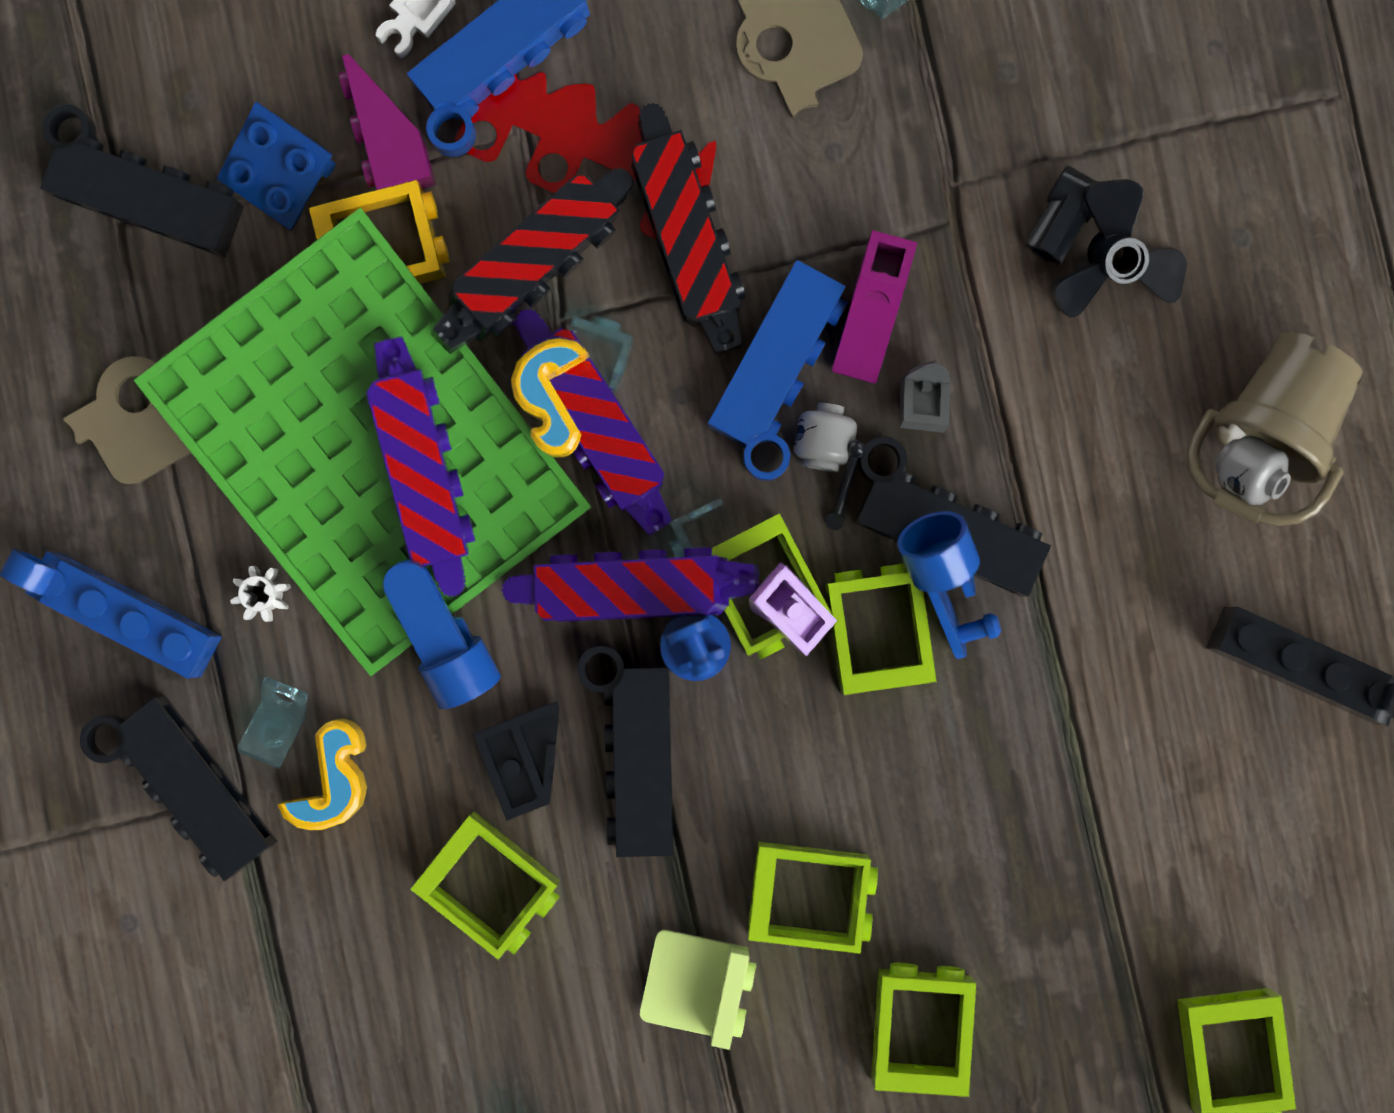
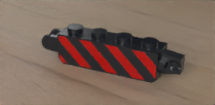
M654 102L652 104L647 103L646 106L643 105V109H640V114H638V130L641 131L642 143L637 144L632 154L633 162L631 167L683 322L693 327L701 326L715 355L725 353L742 345L737 313L741 307L739 300L745 298L744 288L738 272L731 274L725 260V256L731 254L729 243L723 228L715 230L710 213L716 211V206L708 184L701 186L695 170L701 168V161L694 141L686 143L682 130L672 132L663 107H660L659 104H654Z
M621 167L619 169L614 168L613 171L610 170L609 174L606 173L596 183L588 176L575 175L453 281L452 290L448 296V311L433 327L431 332L434 339L451 354L475 338L482 342L491 333L499 337L507 331L517 320V317L513 314L525 303L530 308L536 305L550 291L551 288L547 285L549 281L558 273L563 278L567 277L584 260L580 254L591 244L598 249L616 232L613 223L620 212L618 207L620 204H623L627 194L633 187L634 181L632 180L633 176L629 174L630 171L627 172L626 168L621 169Z

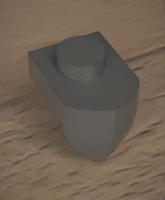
M936 360L914 366L901 381L899 428L944 433L949 427L951 376L947 368Z

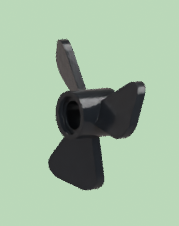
M1130 179L1093 182L1085 188L1083 192L1084 202L1100 232L1093 237L1088 246L1087 257L1090 265L1062 277L1052 288L1053 299L1061 312L1067 317L1073 318L1080 315L1107 278L1120 284H1129L1140 280L1158 298L1167 303H1174L1180 298L1187 269V261L1183 253L1174 248L1147 249L1144 243L1131 236L1144 197V190L1139 183ZM1123 247L1124 252L1121 260L1113 265L1112 259L1115 252Z

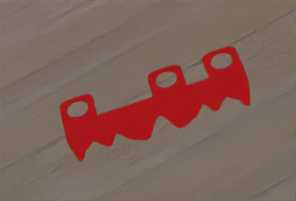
M540 72L522 81L518 80L516 74L514 75L515 80L507 90L497 96L490 94L478 104V111L471 117L473 124L478 121H486L492 124L497 132L496 142L491 148L477 150L472 147L467 152V154L484 162H493L498 158L513 125L541 137L526 169V177L529 182L552 193L557 192L577 174L584 157L611 170H614V168L619 169V167L621 169L626 168V171H630L629 174L633 176L632 179L636 180L631 164L633 162L632 154L637 144L642 143L641 131L638 130L640 108L634 103L628 104L610 120L599 124L596 118V90L592 84L567 85L551 94H547L545 73ZM462 122L456 134L455 142L460 140L465 133L466 126L464 122ZM716 140L708 143L701 152H698L701 168L695 171L701 186L710 185L716 153ZM550 153L561 155L568 164L566 176L561 181L554 183L544 180L538 170L540 160ZM645 210L640 222L641 231L655 239Z

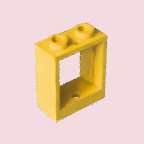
M417 180L309 208L318 240L338 225L337 219L350 216L360 207L364 212L411 201L426 261L406 267L420 284L446 277L443 264L450 262L447 246L443 235L435 237L431 220L439 218L432 192L424 193Z

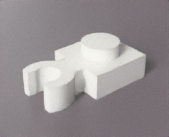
M393 0L389 6L398 16L395 20L383 22L378 27L375 36L383 44L391 34H400L402 40L394 51L399 58H403L412 49V36L416 31L428 39L456 2L455 0Z

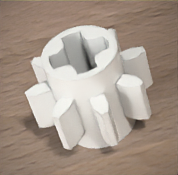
M249 566V578L246 580L233 579V583L240 588L238 596L230 600L231 604H242L246 608L243 615L245 620H251L255 617L257 611H260L262 619L265 622L273 621L271 610L275 608L288 609L289 606L286 602L282 601L283 592L290 589L291 585L279 584L275 580L278 575V569L270 568L265 576L261 577V572L257 566ZM266 584L264 592L269 595L268 601L256 603L258 596L252 592L253 588Z

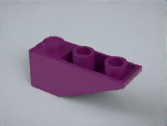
M349 54L342 55L346 71L338 73L346 100L353 98L357 115L351 116L350 122L357 144L365 143L368 160L361 161L368 187H376V190L414 180H417L423 189L436 186L426 143L419 130Z
M872 230L867 241L831 372L876 384L918 242Z

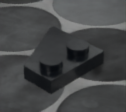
M558 701L473 734L506 821L551 803L560 709Z

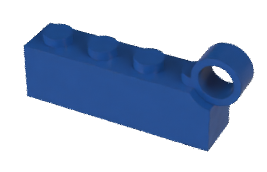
M498 0L406 73L413 86L433 110L428 118L426 131L434 148L440 154L447 157H459L470 151L476 140V129L471 117L478 111V104L490 94L497 96L507 90L515 80L514 75L527 65L534 67L541 63L549 55L550 47L563 36L568 39L581 31L587 23L586 18L590 16L587 1ZM458 119L464 122L466 126L465 133L457 142L444 143L438 139V129L445 121Z
M798 260L793 265L708 422V428L745 447L743 455L744 466L752 477L761 481H772L779 478L789 465L790 450L786 442L776 435L782 423L776 421L775 417L782 404L792 407L804 384L796 378L805 363L812 367L814 366L826 342L819 339L826 323L836 326L848 303L840 298L846 287L845 285ZM763 442L776 445L782 454L780 467L772 472H762L756 469L751 461V452L756 445Z
M12 548L0 571L1 577L26 589L25 593L35 598L38 602L188 679L202 677L222 638V635L60 552L46 551L43 559H40L22 550Z

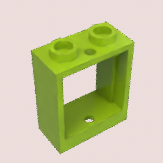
M780 513L712 548V556L727 558V561H730L777 537L798 580L831 614ZM729 599V605L724 611L747 656L756 652L761 660L785 647L781 640L784 636L776 628L752 639L732 599Z
M905 563L880 567L881 576L864 579L862 570L834 573L836 583L825 584L828 607L831 615L837 620L831 629L840 692L843 695L937 682L924 591L914 586ZM908 584L919 664L852 673L841 594Z
M474 811L440 851L411 890L499 960L506 950L514 955L526 941L531 932L525 926L535 913L544 918L560 897L554 891L560 879ZM478 835L541 884V887L502 936L438 886Z
M758 841L747 931L748 940L861 954L862 941L870 942L873 915L865 913L867 895H875L878 867H871V859L868 854ZM777 859L854 868L847 933L769 924Z
M891 963L890 970L878 969L871 1081L875 1090L969 1097L976 982L970 975H964L965 969L954 966H937L936 973L918 972V966L910 963ZM893 990L960 994L955 1067L889 1062Z
M1270 988L1177 999L1191 1109L1194 1113H1282V1111L1296 1109L1282 997ZM1265 1018L1275 1092L1212 1100L1202 1025Z

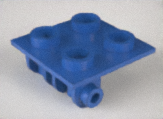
M255 102L216 179L292 231L321 176L324 178L330 176L336 163L331 160L332 153L259 102Z

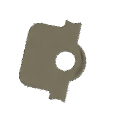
M737 0L745 17L738 30L736 39L738 59L743 68L752 77L763 82L776 83L791 117L794 118L805 108L817 107L818 101L815 97L817 90L853 74L860 67L863 59V50L840 0ZM768 28H780L791 38L792 49L788 56L780 61L766 60L757 50L756 40L760 33Z
M137 356L125 357L112 363L99 379L96 391L97 399L63 419L72 428L76 443L82 444L87 440H91L111 475L117 481L130 485L144 481L191 454L190 450L152 403L146 409L137 413L128 412L122 407L119 401V390L122 384L130 378L140 376L156 364V362Z

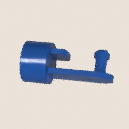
M942 511L924 515L910 523L901 532L897 542L905 566L914 586L919 590L928 592L955 658L967 657L966 642L984 637L994 639L999 637L1002 630L998 617L993 613L984 614L983 619L960 625L947 594L948 590L960 585L965 597L974 596L976 593L974 574L979 567L980 557L966 521L957 513Z
M404 560L394 564L385 575L384 591L422 662L418 670L438 708L444 710L462 705L492 688L500 680L501 674L481 636H472L463 617H452L426 566L411 560Z
M713 615L675 617L666 626L662 634L661 654L665 664L675 675L686 680L701 681L713 677L722 670L730 655L731 642L728 631L723 623Z

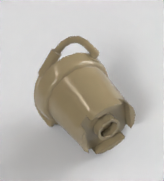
M1295 332L1280 333L1268 355L1237 401H1230L1225 408L1222 407L1220 412L1214 409H1209L1205 412L1192 436L1187 452L1189 473L1199 490L1214 500L1213 504L1255 524H1258L1260 521L1276 526L1299 524L1313 517L1328 502L1344 472L1342 467L1334 464L1336 458L1332 447L1362 379L1363 371L1353 358L1329 344L1325 352L1311 348L1310 346L1315 337ZM1211 426L1216 437L1224 445L1234 439L1239 440L1248 435L1256 436L1286 454L1289 461L1287 473L1291 477L1290 481L1302 484H1319L1326 477L1327 479L1319 494L1309 506L1295 513L1276 514L1265 511L1266 507L1250 505L1223 487L1219 490L1207 481L1200 469L1199 452L1203 440Z

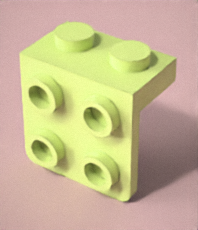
M671 930L659 931L654 943L640 1009L642 1020L652 1024L711 1036V1046L730 1050L732 1036L741 1038L744 1028L746 1009L739 1008L742 990L751 992L756 970V963L748 962V947Z

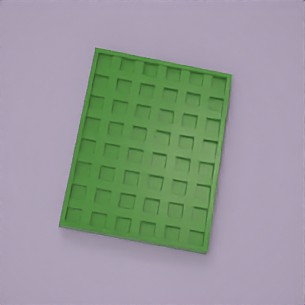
M360 207L138 376L134 382L371 677L412 645L384 591V578L388 570L400 561L410 560L367 397V391L373 381L378 380L375 343L403 337L417 370L422 369L424 378L433 376L440 404L432 406L436 425L446 424L452 450L444 452L448 470L456 468L458 470L464 496L456 498L460 516L469 514L476 540L475 542L467 543L469 555L461 557L465 570L464 575H466V585L463 587L464 591H460V595L456 594L455 597L453 595L450 597L448 595L444 596V593L440 592L441 589L438 587V582H436L432 564L426 566L451 615L591 508V505L554 457L546 455L538 448L531 438L532 429L467 344L449 354L431 335L432 329L443 317V313Z

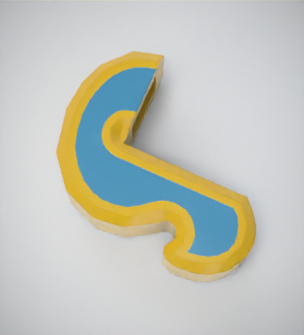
M562 338L547 340L534 346L517 361L511 378L513 395L516 401L527 414L543 421V425L540 428H533L531 430V438L541 451L554 458L571 455L580 442L581 433L549 380L561 375L590 357L588 352L578 342Z
M336 719L325 723L315 734L323 795L292 799L277 804L283 818L297 828L306 830L330 828L351 819L364 804L367 790L364 773L350 758V755L364 752L367 745L361 727L351 720Z

